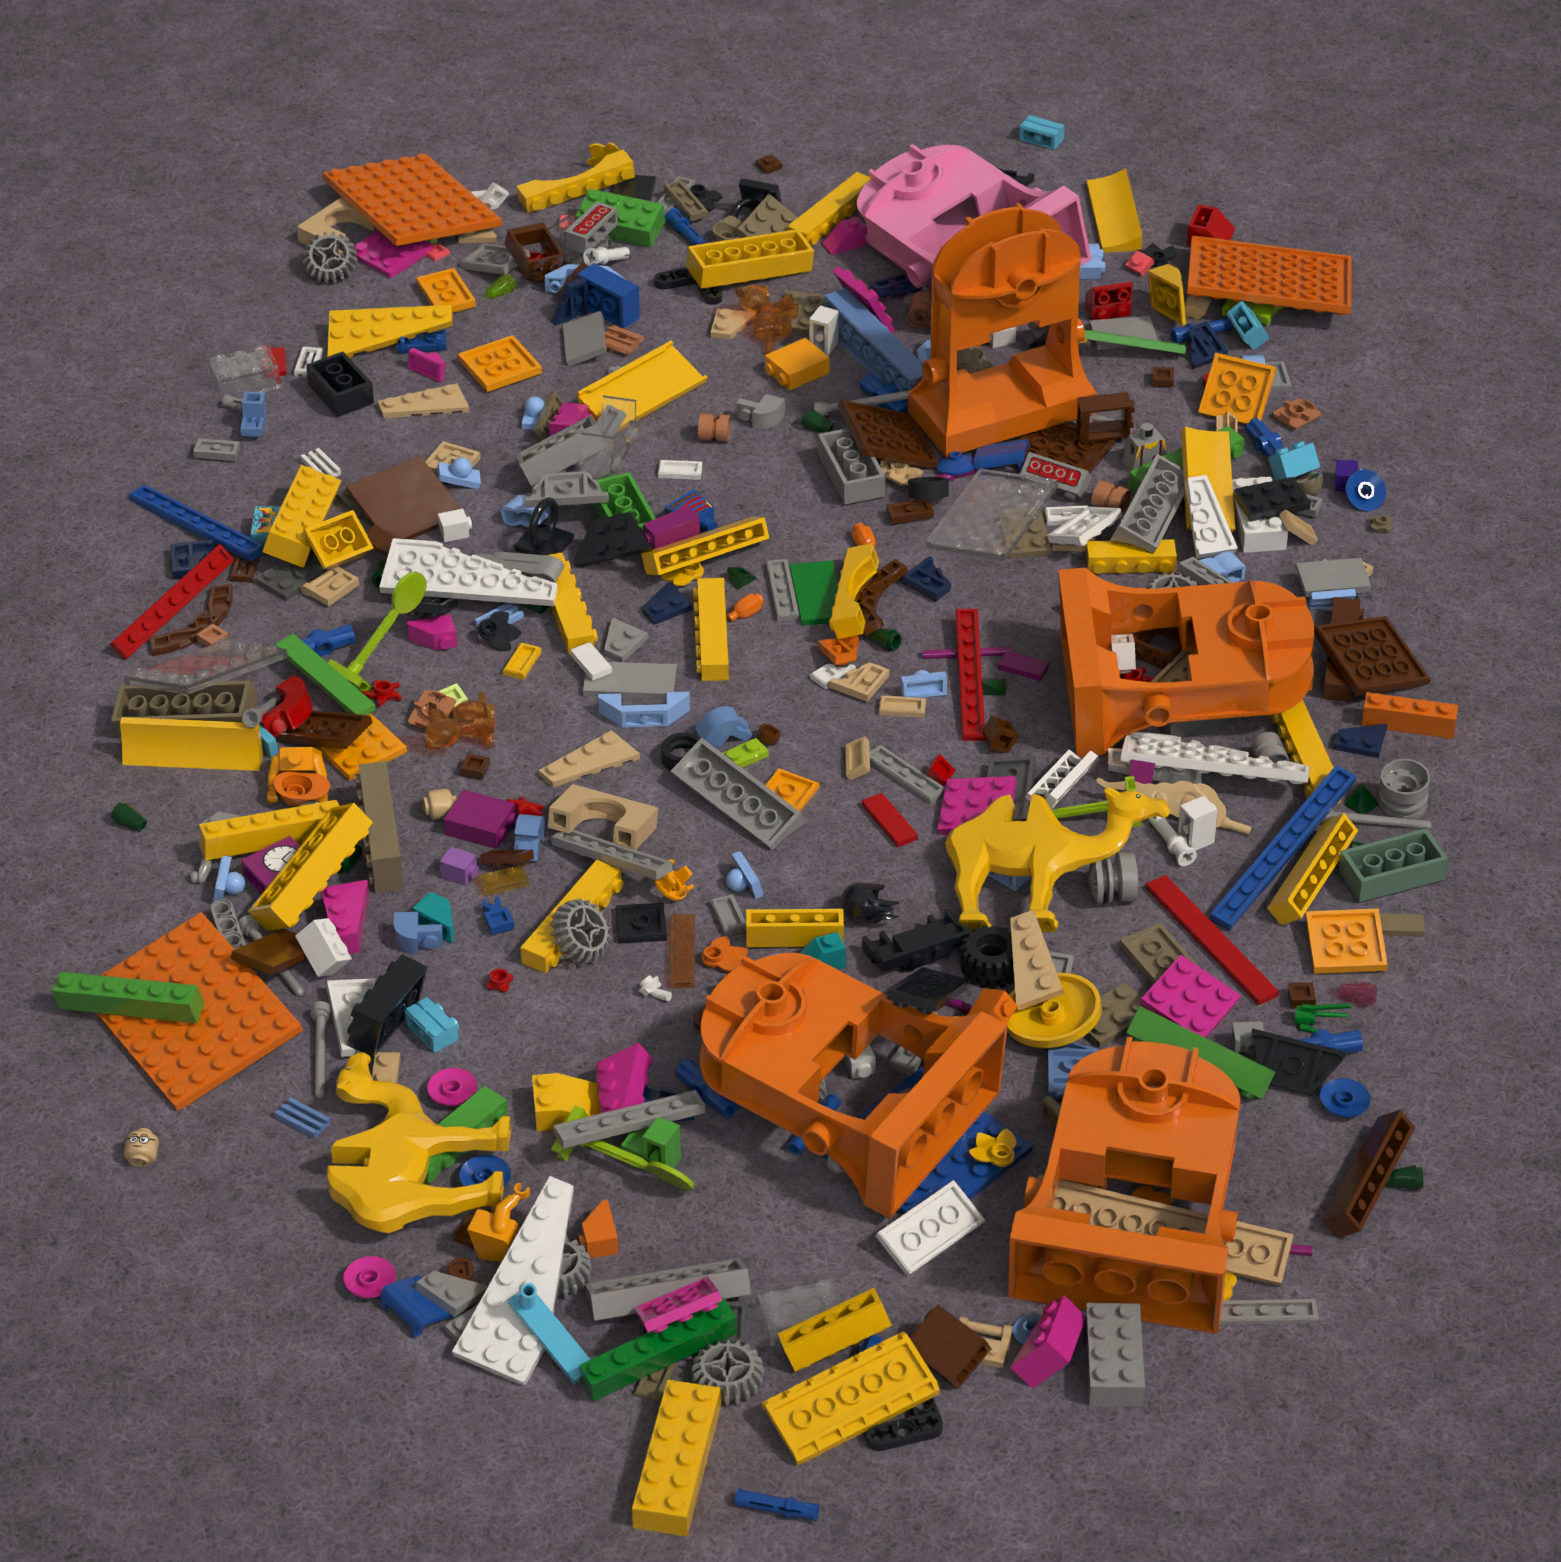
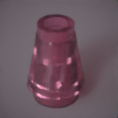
M1371 982L1341 984L1339 997L1340 999L1365 1006L1369 1004L1374 1005L1377 998V986L1371 985Z

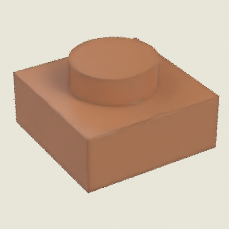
M215 624L210 625L197 634V641L212 651L229 640L228 633Z

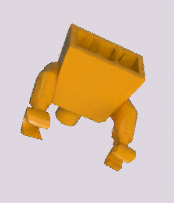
M313 747L279 748L278 754L272 757L268 773L267 788L269 791H267V802L269 804L278 802L274 780L280 773L287 771L315 773L327 778L322 751ZM328 794L314 801L325 802L328 800Z
M516 1183L514 1193L503 1199L495 1207L494 1213L477 1209L467 1231L478 1258L490 1261H503L521 1229L515 1220L510 1219V1212L518 1205L520 1199H526L530 1196V1187L520 1192L522 1185L521 1183Z

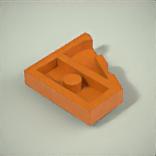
M859 635L818 641V649L835 665L843 666L847 665L848 662L857 660Z

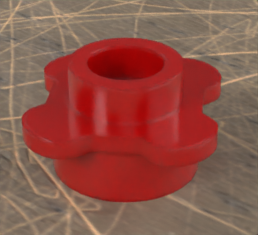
M494 969L489 974L490 980L486 982V988L506 992L509 990V983L513 981V975L505 969Z

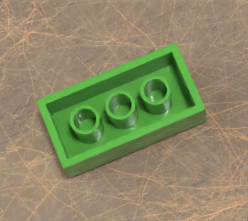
M589 189L575 216L576 220L580 218L596 201L617 208L618 225L608 234L609 238L647 247L653 246L666 221L664 205L661 203Z
M630 472L596 480L600 484V489L603 492L607 491L609 494V502L591 503L599 519L631 512L635 515L638 525L642 530L644 523L656 519Z

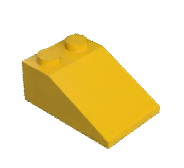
M1166 264L1148 270L1151 307L1175 322L1185 325L1184 294L1179 269Z
M354 510L303 529L323 569L345 565L362 558L373 549Z
M559 1073L532 1075L537 1131L554 1130V1125L565 1123L575 1105L583 1108L588 1116L601 1114L598 1083Z

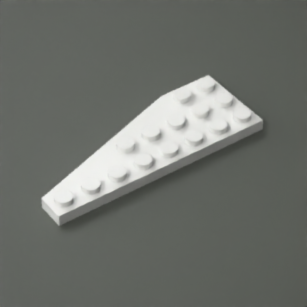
M397 538L392 539L379 586L380 593L393 594V590L400 579L409 572L416 571L424 575L427 587L424 596L554 606L558 592L557 583L537 576L529 577L523 575L517 569L508 570L502 564L476 555H465L456 548H445L442 543Z
M1138 731L1131 735H1126L1121 753V761L1126 762L1128 765H1131V760L1134 759L1155 763V768L1168 766L1178 771L1194 769L1198 773H1209L1211 771L1219 772L1223 776L1237 774L1248 779L1264 777L1268 781L1276 782L1281 779L1289 780L1293 784L1308 783L1310 766L1285 760L1274 763L1269 757L1262 755L1259 758L1248 757L1249 752L1218 745H1211L1207 748L1200 744V741L1192 740L1189 743L1180 742L1181 737Z
M549 1176L452 1351L453 1356L525 1386L545 1349L508 1305V1300L519 1293L524 1284L532 1283L537 1288V1295L554 1314V1304L563 1260V1249L566 1242V1231L574 1193L573 1185Z

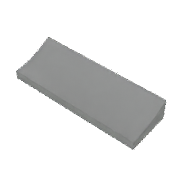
M1157 454L1148 467L1110 540L1129 543L1154 554L1185 494L1183 468Z
M703 738L671 770L674 777L771 850L793 831L806 823L800 811Z
M740 1258L585 1283V1291L594 1321L636 1314L634 1307L707 1276L719 1290L721 1297L725 1299L751 1294L748 1268Z

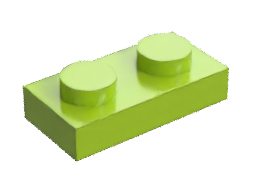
M755 738L723 752V754L743 768L768 757L769 750Z

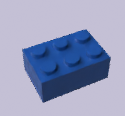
M595 263L577 273V279L583 277L587 280L589 312L596 313L601 311L603 319L623 329L640 318L638 285Z

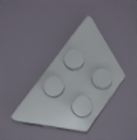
M588 471L543 474L540 482L533 487V494L530 497L526 496L525 508L536 507L546 497L555 499L558 506L609 502V494L607 491L603 492L600 489V484L592 479Z

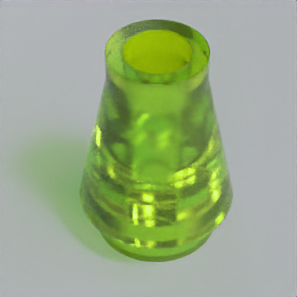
M502 274L485 291L487 296L493 300L496 297L513 292L517 285L510 274Z

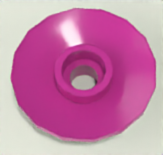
M447 1068L431 1076L428 1081L427 1092L430 1098L437 1104L458 1106L477 1092V1081L474 1075L467 1070Z
M376 1256L357 1259L348 1265L344 1272V1284L347 1290L354 1296L362 1298L378 1297L385 1285L396 1281V1271L393 1265L386 1259Z

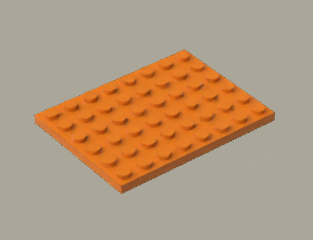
M418 154L413 157H401L396 160H384L379 163H366L362 166H349L345 169H332L328 172H323L322 180L396 246L502 226V219L427 154Z
M1192 236L1187 293L1196 297L1211 296L1214 299H1232L1235 302L1250 301L1257 305L1265 303L1272 304L1275 307H1293L1297 310L1311 309L1319 313L1327 311L1333 312L1336 315L1350 314L1352 256Z
M202 912L100 975L197 985L205 1003L197 1023L95 1013L177 1111L188 1106L304 1031L299 1021L251 967L231 959L232 951L235 949Z

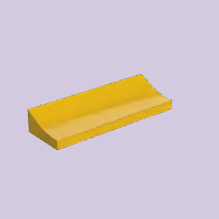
M1126 168L1103 178L1087 180L1086 186L1103 253L1142 250L1143 235Z
M1185 426L1181 431L1186 527L1192 530L1185 481L1190 477L1207 475L1232 533L1235 530L1229 431H1204Z
M121 717L122 765L260 771L263 759L260 725L251 728L247 727L243 722Z

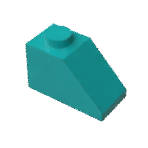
M430 892L413 907V912H418L419 925L442 924L443 939L452 943L454 941V930L450 901Z
M838 932L815 937L799 953L830 964L831 967L837 970L846 968V947Z

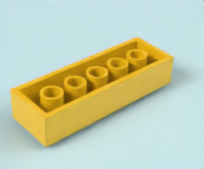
M799 229L688 246L686 268L701 289L812 271L814 250Z
M301 465L269 531L262 552L304 568L312 547L303 529L326 520L342 480L316 471L312 467Z
M355 803L332 807L247 912L267 931L292 928L299 921L300 918L298 916L301 912L312 905L314 902L313 897L327 886L328 883L326 881L329 877L340 870L341 862L355 851L354 846L357 842L368 835V829L373 822Z
M667 1380L632 1507L633 1528L688 1536L721 1409L720 1387Z

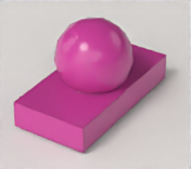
M412 348L408 354L407 369L440 383L444 380L446 362L442 361V357L438 353L430 352L426 354Z

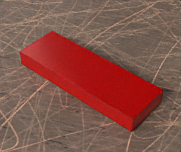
M883 793L862 800V807L897 848L918 840L916 831Z

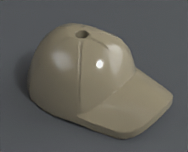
M728 216L714 224L712 228L714 241L741 238L735 232L743 221L734 216Z
M1309 471L1295 478V480L1306 495L1316 496L1323 484V474Z

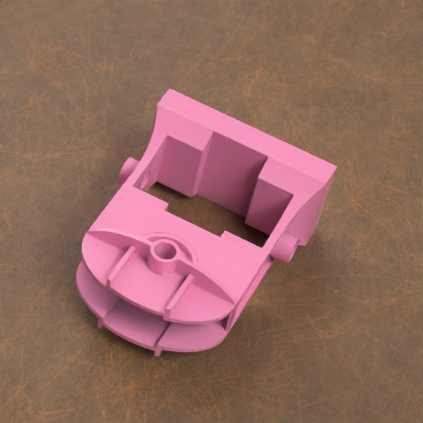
M913 144L909 145L910 151L893 158L876 171L869 170L870 180L862 188L857 199L858 211L866 221L867 235H865L867 243L904 269L909 280L916 288L925 285L931 292L934 260L941 247L953 235L965 227L966 218L970 216L974 219L991 211L1016 207V203H1020L1024 209L1042 211L1053 217L1061 227L1062 232L1069 235L1079 246L1081 254L1080 266L1091 260L1079 195L1065 186L1052 191H1041L1037 187L1030 189L963 146L940 145L921 150Z

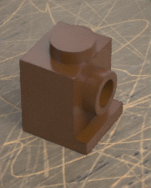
M992 715L983 728V732L989 742L988 748L1002 753H1009L1019 737L1010 721Z

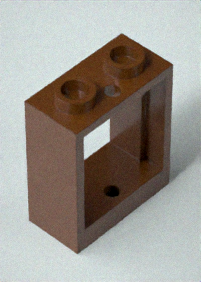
M544 222L507 230L505 246L525 277L552 272L562 267L564 254ZM540 243L548 257L529 260L522 246Z
M1128 392L1078 397L1076 430L1080 443L1127 438L1130 435V429L1134 428V420L1131 414L1135 412L1134 401L1130 400ZM1121 410V420L1089 423L1090 413Z
M1178 627L1138 631L1133 636L1135 658L1157 668L1164 669L1182 651ZM1157 633L1178 642L1169 652L1148 644Z

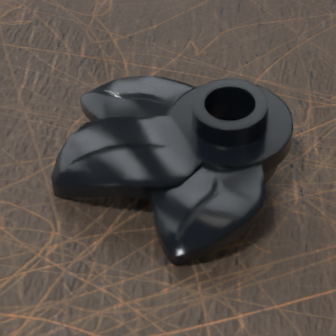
M695 184L690 187V191L708 212L714 210V201L722 199V195L719 192L706 190L704 185Z
M1151 243L1146 250H1137L1153 258L1154 264L1152 266L1154 267L1166 265L1168 260L1176 256L1174 246L1162 250L1154 243Z
M504 611L494 612L489 619L482 620L477 628L480 637L489 640L491 646L499 651H510V642L517 639L522 632L515 626L507 623L509 613Z

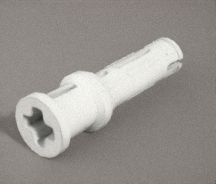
M604 247L588 248L583 254V259L588 266L593 263L604 265L608 261L628 259L629 256L627 254H630V251L627 247L612 249Z
M1156 816V819L1153 817L1148 818V821L1167 843L1168 851L1176 856L1179 865L1187 866L1195 861L1197 853L1194 848L1187 845L1186 838L1178 835L1165 818Z

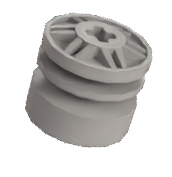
M1398 759L1386 764L1381 771L1379 807L1381 811L1388 817L1418 819L1423 816L1428 805L1430 785L1428 769L1422 763L1412 759Z
M1133 851L1117 852L1114 863H1111V859L1108 857L1103 859L1102 863L1097 861L1090 864L1088 879L1095 904L1103 902V895H1105L1106 902L1111 903L1114 892L1117 893L1120 902L1137 901L1138 871Z

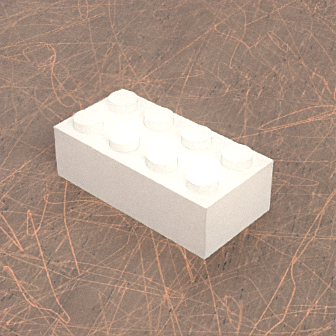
M1272 478L1232 479L1233 489L1270 482ZM1233 497L1235 527L1243 553L1286 550L1288 530L1281 517L1275 516L1250 522Z

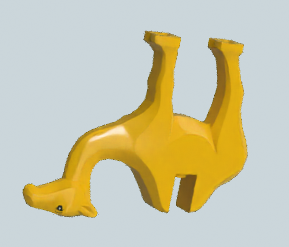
M1109 787L1105 788L1104 793L1108 801L1106 828L1099 835L1087 836L1073 832L1061 825L1051 811L1047 801L1040 795L1032 793L1027 821L1014 822L1016 807L1011 795L997 798L979 816L958 825L950 831L945 841L948 858L957 873L954 889L962 910L958 922L965 924L970 932H973V929L977 927L979 929L986 925L991 927L986 915L980 912L978 904L980 890L989 871L1009 876H1032L1030 887L1031 900L1028 911L1034 910L1042 932H1056L1058 921L1055 919L1054 913L1048 911V905L1053 897L1052 889L1054 882L1066 872L1074 871L1081 866L1101 861L1116 854L1127 842L1133 823L1156 816L1161 818L1169 816L1170 809L1168 804L1163 799L1149 798L1137 791L1118 792Z
M360 1052L351 1056L346 1067L338 1075L335 1094L341 1100L349 1103L381 1104L388 1109V1114L376 1127L339 1139L332 1144V1163L364 1164V1167L328 1166V1192L331 1198L346 1208L359 1224L387 1234L402 1229L409 1222L432 1215L453 1216L482 1206L496 1207L503 1199V1171H495L484 1182L465 1187H434L423 1184L426 1178L430 1157L443 1152L471 1150L509 1151L511 1117L502 1116L493 1127L473 1129L463 1126H440L423 1113L416 1094L410 1088L398 1083L373 1080L368 1067L371 1061V1057L368 1054Z

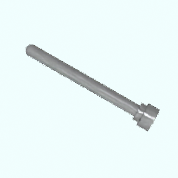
M910 390L850 401L871 406L908 399V391ZM823 401L814 403V409L824 417L831 412L840 411L838 408L839 403L827 404L823 403Z
M274 696L259 708H249L242 715L243 723L251 728L259 725L262 721V716L281 703L280 697Z
M1334 809L1320 823L1322 824L1328 819L1345 813L1353 823L1412 829L1427 828L1428 830L1432 827L1431 822L1427 820L1337 812Z
M246 915L238 921L244 936L247 935L254 941L263 937L259 932V923L251 915ZM287 968L278 972L296 996L300 997L304 994L303 988Z
M317 1001L311 1005V1018L316 1022L315 1097L317 1099H322L325 1096L326 1022L331 1016V1006L324 1001Z

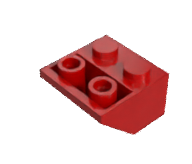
M1198 204L1188 225L1186 246L1191 247L1192 236L1231 240L1235 233V227L1218 208Z
M1132 281L1089 289L1085 294V309L1090 319L1102 320L1131 316Z

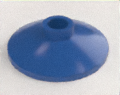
M954 451L949 453V457L940 458L938 460L939 464L935 466V469L942 474L959 475L968 473L975 469L974 456Z
M1367 469L1358 470L1351 474L1346 482L1345 492L1347 499L1356 509L1360 511H1373L1384 503L1386 486L1377 473ZM1360 489L1365 491V496L1362 495Z
M1341 1078L1329 1081L1322 1087L1320 1102L1333 1115L1356 1117L1363 1114L1369 1108L1371 1096L1368 1089L1361 1083Z
M476 1156L466 1161L459 1172L460 1183L463 1187L484 1182V1179H488L495 1171H503L505 1188L511 1178L510 1167L503 1159L497 1156Z

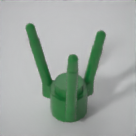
M1352 1004L1297 1005L1294 1024L1300 1025V1031L1314 1033L1318 1030L1310 1027V1024L1315 1025L1316 1017H1348L1347 1013L1317 1010L1351 1008Z

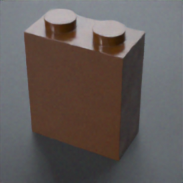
M939 1304L925 1315L923 1323L909 1335L910 1340L927 1367L957 1390L992 1349L984 1338Z

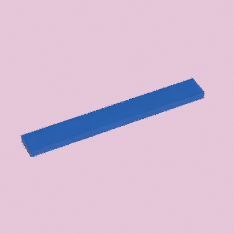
M145 484L129 494V499L206 540H212L216 545L221 544L224 549L250 562L263 554L264 544Z

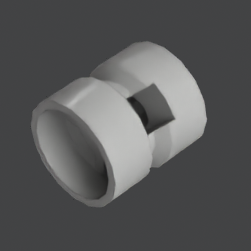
M1265 732L1253 740L1251 748L1256 758L1262 755L1269 757L1274 763L1283 760L1290 762L1276 733Z

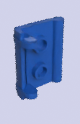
M445 329L432 333L423 332L416 334L415 338L409 340L404 336L400 337V340H397V354L409 353V350L412 348L422 352L447 351Z
M1023 439L990 444L978 448L974 457L976 470L980 469L981 475L986 476V468L1018 464L1019 471H1021L1026 461L1025 453L1027 447H1029V440Z
M420 1275L385 1285L379 1296L382 1299L381 1307L385 1311L391 1308L411 1327L410 1334L414 1338L422 1334L425 1325L446 1318L451 1320L455 1318L415 1290L416 1282L422 1278Z

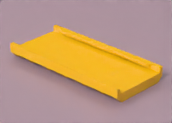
M671 340L578 391L577 400L579 404L589 405V414H592L595 421L598 420L608 403L625 411L627 415L616 432L706 383L707 376H702L673 347V341Z
M901 1332L762 1402L761 1408L766 1411L798 1466L868 1431L870 1427L882 1424L939 1395L940 1389L936 1379L907 1333Z

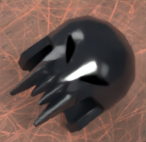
M855 882L850 884L841 895V907L844 914L851 921L858 924L879 923L882 920L898 918L897 915L891 914H894L892 906L898 905L899 902L878 899V893L885 888V885Z

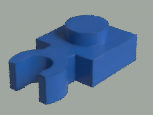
M495 897V904L493 905L487 904L486 900L482 901L484 920L491 935L515 929L511 914L507 906L501 908L499 897Z

